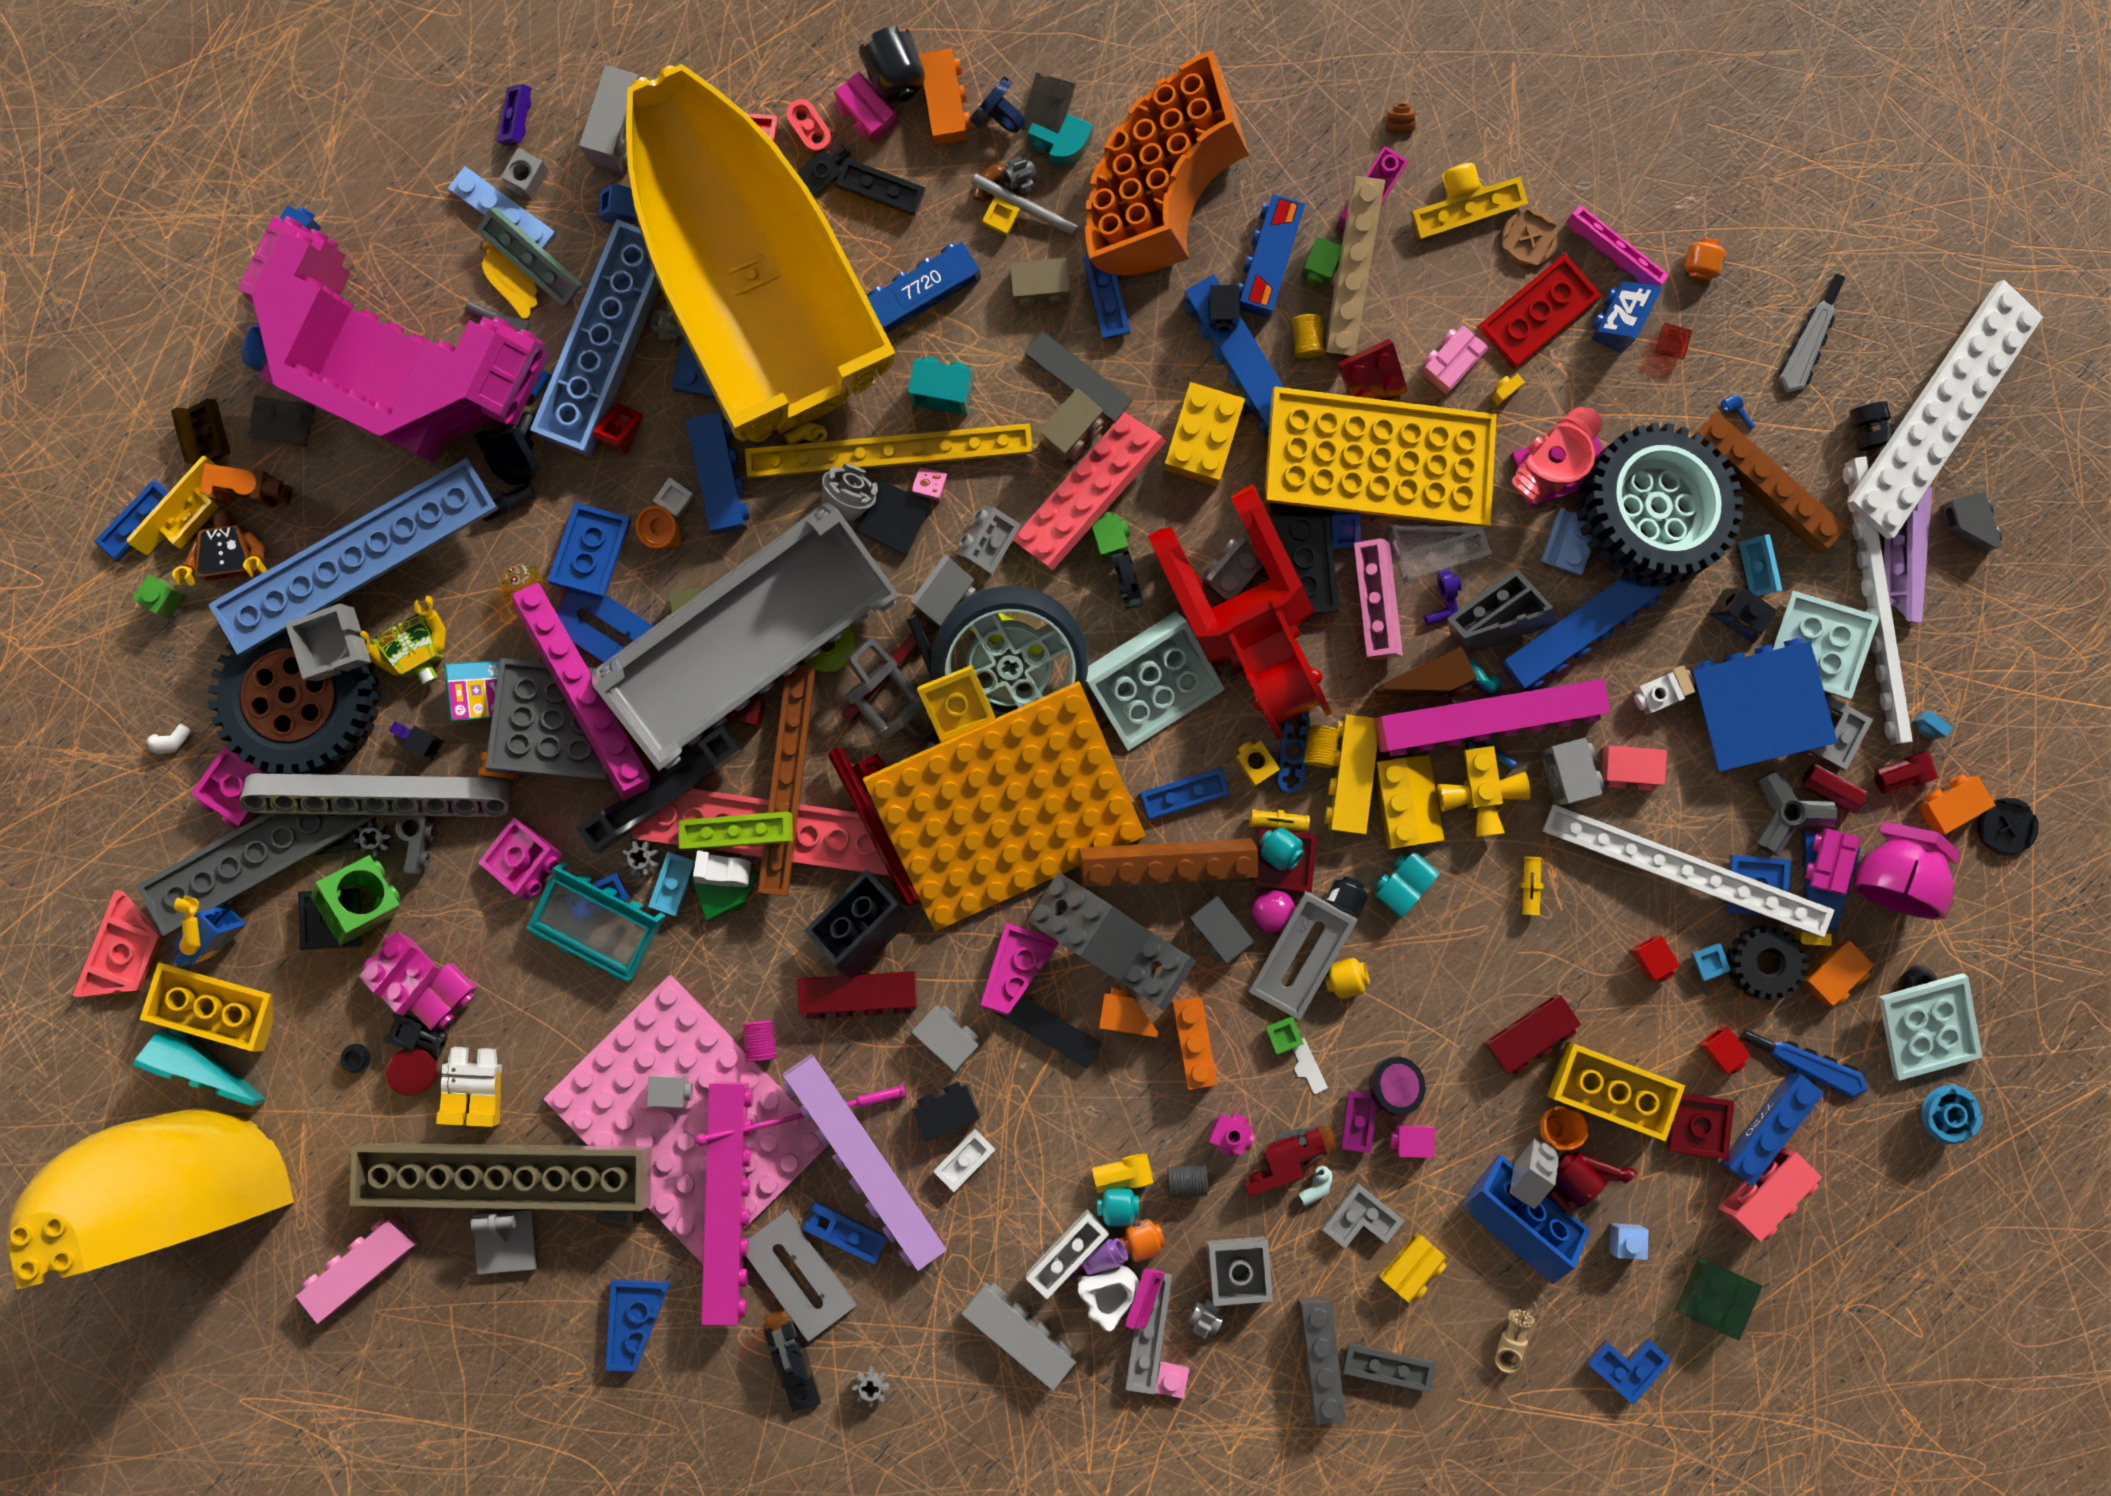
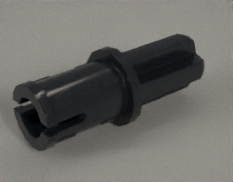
M528 483L509 493L502 492V496L493 499L498 510L482 519L488 522L509 511L514 513L515 508L536 500L537 497L531 485Z

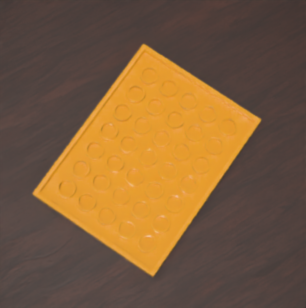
M1079 681L1004 714L993 722L955 736L863 778L934 931L1055 878L1058 872L1063 874L1079 867V848L1128 845L1146 836Z

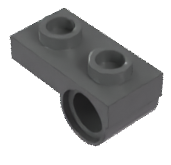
M405 815L397 821L395 829L398 837L404 841H409L403 872L423 874L424 869L428 868L430 862V852H427L429 840H433L436 826L433 823L434 817ZM415 821L418 825V831L411 837L408 833V825Z

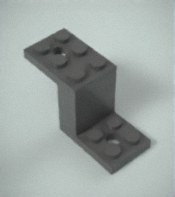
M1059 872L1027 919L1029 923L1164 1011L1196 963V960ZM1067 904L1066 911L1060 915L1062 907ZM1159 966H1163L1160 975L1154 978L1156 969Z

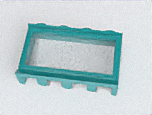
M565 862L553 867L551 877L526 929L533 932V936L537 939L550 941L558 945L562 952L570 955L575 954L583 958L587 965L610 972V976L618 981H631L637 976L666 915L659 913L657 916L652 917L641 911L643 905L640 902L632 901L627 904L615 897L617 894L615 889L607 887L601 890L590 884L592 878L588 875L580 874L576 877L566 872L568 864Z

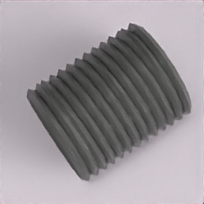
M1205 1165L1171 1166L1167 1168L1169 1198L1208 1196L1207 1170Z

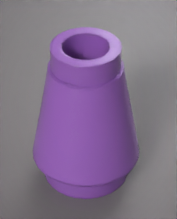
M1118 1238L1114 1240L1108 1239L1093 1251L1082 1264L1086 1273L1091 1276L1123 1266L1124 1261L1128 1260V1253L1124 1244Z

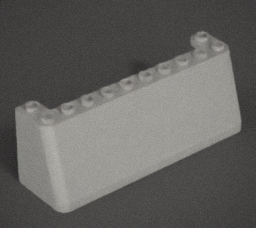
M827 502L597 667L592 672V684L658 770L664 766L666 769H669L680 761L681 747L685 744L689 746L695 744L703 737L702 732L710 726L714 729L721 725L727 719L725 715L733 709L736 711L743 709L750 703L749 698L757 692L762 694L774 685L773 680L781 674L783 677L791 674L798 667L796 663L805 657L808 660L821 651L820 646L828 640L834 642L845 633L843 629L851 623L854 625L861 623L868 617L866 612L870 609L873 611L880 609L881 612L888 610L896 603L895 598L899 594L839 510Z

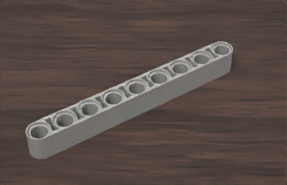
M256 773L250 774L245 778L239 804L244 810L252 813L499 817L508 812L511 785L508 781L501 778Z

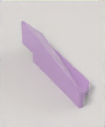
M1930 486L1895 538H1885L1884 569L1890 604L1895 606L1906 617L1905 619L1908 622L1922 623L1932 497V488Z

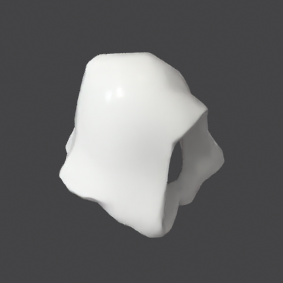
M1125 1266L1100 1272L1092 1276L1077 1277L1079 1282L1078 1293L1089 1306L1088 1317L1099 1323L1106 1332H1112L1121 1317L1131 1308L1140 1283L1135 1273Z

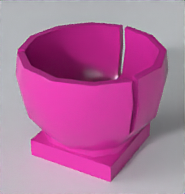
M1883 821L1879 832L1886 838L1885 842L1867 853L1862 859L1854 876L1853 888L1855 892L1873 903L1896 912L1930 920L1945 919L1952 907L1955 884L1948 862L1957 864L1961 853L1939 832Z

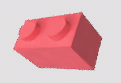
M1622 746L1602 747L1600 773L1603 782L1609 783L1608 788L1626 789V785L1631 784L1638 785L1637 790L1655 791V787L1665 785L1667 750Z

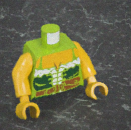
M430 596L425 598L426 603L429 605L428 607L420 606L416 599L414 609L417 614L372 638L374 643L370 644L367 632L362 631L360 633L366 639L365 644L370 660L377 667L394 676L401 675L410 678L417 675L423 686L438 680L432 665L443 659L442 651L445 648L446 628L437 612L432 610L433 599Z

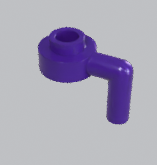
M1450 570L1437 573V585L1442 598L1445 600L1446 609L1424 615V621L1427 626L1446 621L1448 617L1458 611L1456 598L1458 597V591H1461V582L1458 575H1453Z

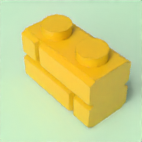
M1416 1231L1379 1277L1408 1303L1413 1299L1417 1301L1426 1292L1427 1286L1425 1284L1432 1276L1437 1278L1446 1267L1444 1261L1447 1257Z

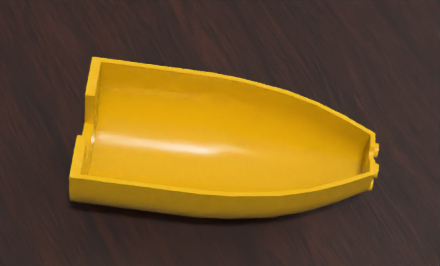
M682 64L675 67L667 66L658 72V78L649 81L646 77H642L627 87V164L636 217L654 273L667 304L735 438L740 441L746 440L747 436H750L752 441L765 439L772 434L773 430L777 429L782 434L793 430L804 422H811L846 404L845 401L853 392L855 395L863 393L875 384L873 380L876 379L878 373L880 376H883L889 371L893 365L896 353L828 220L805 183L777 145L742 109L714 86ZM760 254L766 257L751 266L728 274V268ZM772 264L782 275L758 288L732 296L731 291L775 273ZM754 268L757 272L756 279H747L745 275L746 270Z
M209 1107L191 1108L122 1123L82 1139L43 1166L27 1185L13 1208L7 1231L6 1248L15 1289L18 1290L44 1283L45 1274L53 1271L57 1272L61 1278L88 1272L226 1228L294 1203L288 1173L279 1150L271 1139L269 1140L257 1128L258 1126L249 1119L219 1108Z

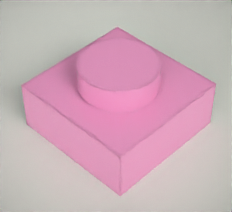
M1160 1361L1155 1393L1184 1399L1189 1367Z

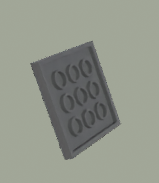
M500 658L486 771L605 783L607 772L545 663ZM587 667L588 670L590 671L591 675H592V672H593L596 668H589V667Z

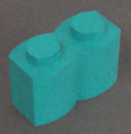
M1411 851L1408 855L1403 852L1392 864L1396 868L1389 877L1384 874L1374 885L1377 891L1373 896L1398 918H1403L1440 875L1437 870L1414 851Z

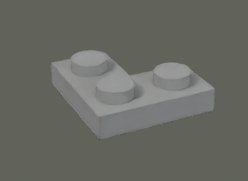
M1356 1183L1321 1229L1346 1249L1363 1225L1387 1244L1405 1220L1360 1184Z

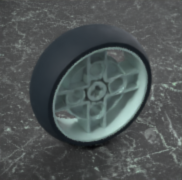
M999 586L975 593L963 600L948 614L936 634L931 651V674L933 680L952 673L951 658L955 644L966 629L971 626L976 637L967 652L966 667L973 665L977 675L986 672L992 676L987 681H980L988 701L1003 706H1018L1020 708L1046 696L1043 690L1052 675L1053 659L1066 652L1068 654V668L1065 678L1057 691L1078 681L1083 689L1085 687L1089 656L1085 637L1080 626L1069 611L1058 601L1032 588ZM998 613H1026L1038 617L1048 624L1036 630L1024 622L1015 620L1002 621ZM999 634L1003 637V640L1000 643H991L988 638L991 635ZM1033 645H1039L1043 648L1038 654H1032L1028 651ZM1009 660L1011 663L1015 662V666L1010 667V665L1008 664L1005 665V661ZM1027 683L1031 685V688L1028 691L1022 692L1017 689V686ZM993 711L995 718L1007 714V712Z

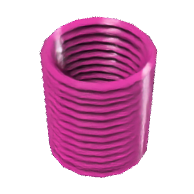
M773 1020L742 1024L746 1062L777 1058Z

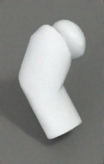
M179 723L170 736H158L157 734L149 736L147 746L151 752L156 754L174 753L178 751L192 731Z

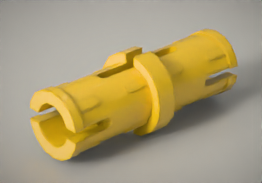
M1251 809L1249 817V827L1274 830L1285 828L1288 831L1308 833L1310 824L1309 815L1284 813V810L1270 812ZM1267 819L1289 821L1291 823L1268 821Z
M1524 856L1523 882L1520 883V888L1523 889L1522 915H1540L1541 889H1544V884L1541 883L1542 857ZM1533 872V873H1534L1533 899L1531 900V899H1530L1531 873Z

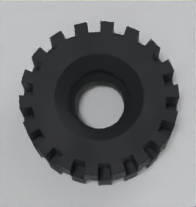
M1756 926L1751 927V930L1741 932V937L1734 938L1731 942L1734 945L1733 949H1728L1727 955L1731 956V960L1728 963L1732 970L1728 975L1731 980L1737 982L1735 986L1740 990H1744V994L1769 1000H1775L1779 997L1785 998L1789 996L1788 992H1795L1799 988L1796 984L1803 982L1806 977L1801 975L1802 971L1808 970V964H1803V958L1808 957L1806 951L1800 950V947L1803 946L1801 941L1794 940L1793 937L1795 935L1793 933L1785 932L1780 927ZM1765 951L1774 953L1778 958V967L1771 974L1762 973L1757 966L1759 955Z

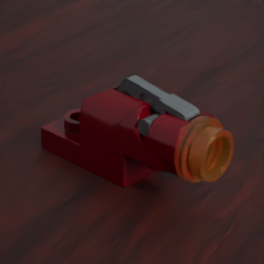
M1311 1126L1277 1132L1275 1141L1263 1150L1270 1173L1265 1174V1171L1261 1170L1248 1175L1249 1180L1243 1182L1247 1195L1250 1197L1304 1178L1300 1164L1304 1163L1306 1166L1322 1156L1331 1154V1150L1337 1149L1330 1126L1324 1128L1322 1126L1316 1128Z

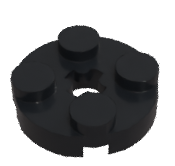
M1129 550L1112 555L1114 569L1119 579L1117 581L1126 609L1142 607V596L1137 576L1131 566L1133 562Z

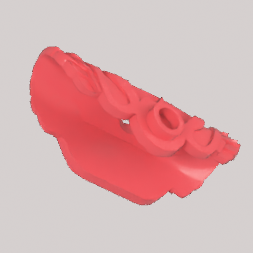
M1577 407L1558 421L1543 439L1538 436L1527 448L1531 452L1530 455L1520 465L1516 475L1512 478L1515 489L1530 502L1538 504L1542 498L1549 495L1553 490L1558 493L1566 484L1579 481L1589 474L1595 461V450L1592 441L1596 438L1602 427L1600 415L1591 408ZM1558 447L1563 450L1565 457L1561 463H1554L1549 459L1548 453L1551 448Z

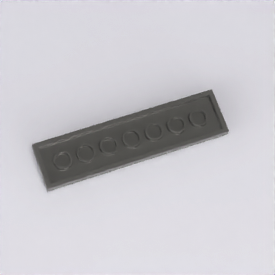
M345 769V770L341 771L340 773H338V774H336V775H352V774H351L350 770ZM266 813L136 885L161 934L164 937H168L182 929V919L185 918L184 913L174 909V903L177 898L183 899V896L186 895L199 901V908L194 916L198 912L217 906H224L358 831V827L363 828L368 825L369 821L377 819L375 815Z

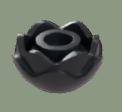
M1914 965L1909 967L1902 975L1900 984L1902 990L1918 986L1919 981L1925 984L1938 979L1935 973L1928 967Z

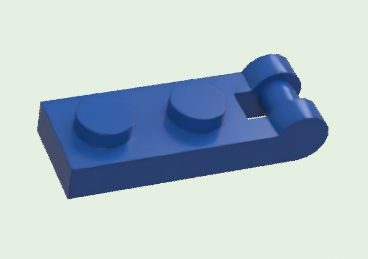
M814 1201L811 1207L813 1212L809 1220H805L802 1229L875 1265L887 1240V1236L829 1208L821 1202ZM823 1217L831 1220L827 1229L819 1225Z

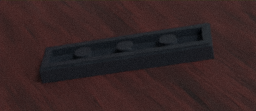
M1024 996L1019 998L1007 1016L993 1012L1087 1069L1102 1045V1042Z

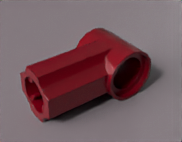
M1929 750L1905 757L1901 762L1874 770V780L1882 794L1909 785H1920L1939 778Z

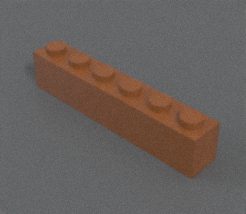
M1718 411L1706 419L1693 434L1699 433L1704 436L1700 443L1703 446L1712 442L1717 447L1712 452L1713 455L1717 458L1723 453L1728 459L1722 463L1724 469L1733 467L1736 474L1731 478L1735 482L1739 481L1740 486L1816 554L1828 549L1846 530L1847 527Z
M1252 838L1079 848V874L1083 887L1258 877V849Z

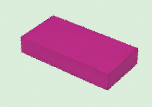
M1144 1269L1125 1326L1133 1330L1145 1329L1147 1327L1165 1276L1164 1272L1157 1269Z

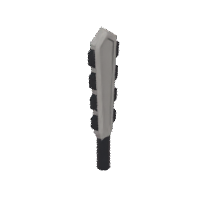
M1834 275L1823 301L1816 308L1810 309L1807 315L1808 323L1801 326L1798 332L1799 340L1791 345L1788 351L1789 359L1784 360L1778 370L1780 374L1778 380L1785 393L1802 390L1805 385L1810 384L1813 376L1812 366L1818 363L1821 356L1819 348L1825 345L1828 338L1826 330L1832 327L1835 320L1833 316L1834 302L1845 281L1843 275Z

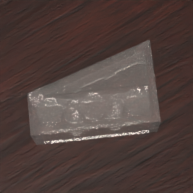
M1390 525L1386 530L1403 585L1437 575L1440 572L1483 561L1492 554L1483 527Z

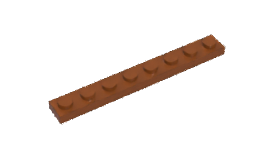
M796 664L798 666L797 669L785 676L768 808V813H792L793 842L764 844L758 888L759 894L789 896L816 676V666Z

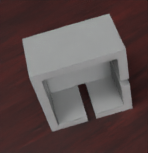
M337 604L285 623L300 673L304 680L318 682L341 674V670L349 671L371 663L364 638L356 635L362 631L354 607Z

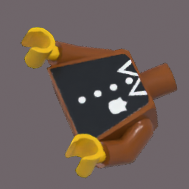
M215 512L212 514L214 528L198 532V538L194 541L183 565L174 569L172 576L177 585H180V582L185 579L187 585L192 586L195 583L193 578L195 574L196 577L205 581L248 575L253 577L255 574H263L267 571L263 564L265 547L253 532L239 525L232 526L230 512Z

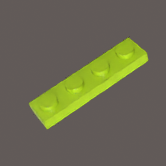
M790 812L679 820V849L681 850L793 842L792 813Z

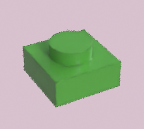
M1293 1016L1265 1026L1276 1055L1304 1044Z

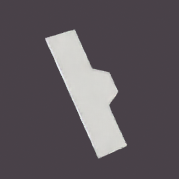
M1302 1038L1304 1044L1293 1048L1299 1061L1294 1070L1298 1077L1307 1078L1313 1093L1317 1094L1328 1087L1305 1038Z

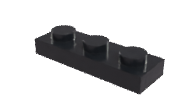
M845 158L835 183L837 188L915 217L926 191L923 186Z

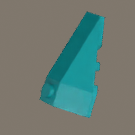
M171 1028L158 1030L133 1062V1066L170 1079L171 1076L187 1078L188 1085L195 1088L210 1089L214 1087L215 1094L250 1106L260 1105L265 1101V1098L202 1043L195 1038L187 1036L188 1033Z

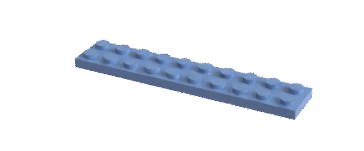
M465 458L208 605L236 654L242 656L286 631L285 623L325 609L493 513L498 508L468 458Z

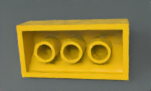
M158 962L140 1020L248 1051H264L273 1025V994Z

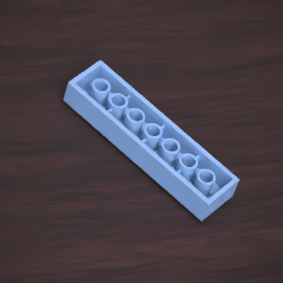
M616 219L530 429L540 439L590 458L597 444V440L592 436L593 430L610 412L660 289L639 227Z

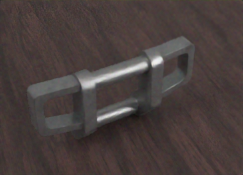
M865 639L847 657V663L861 683L852 688L844 698L849 704H854L877 730L876 735L882 741L903 729L917 743H925L936 732L933 724L922 735L908 724L922 708L927 713L918 691L896 667L898 663L893 657H890L874 639ZM868 647L883 661L869 676L866 675L858 663V657ZM889 675L909 698L910 702L893 719L885 723L863 697Z

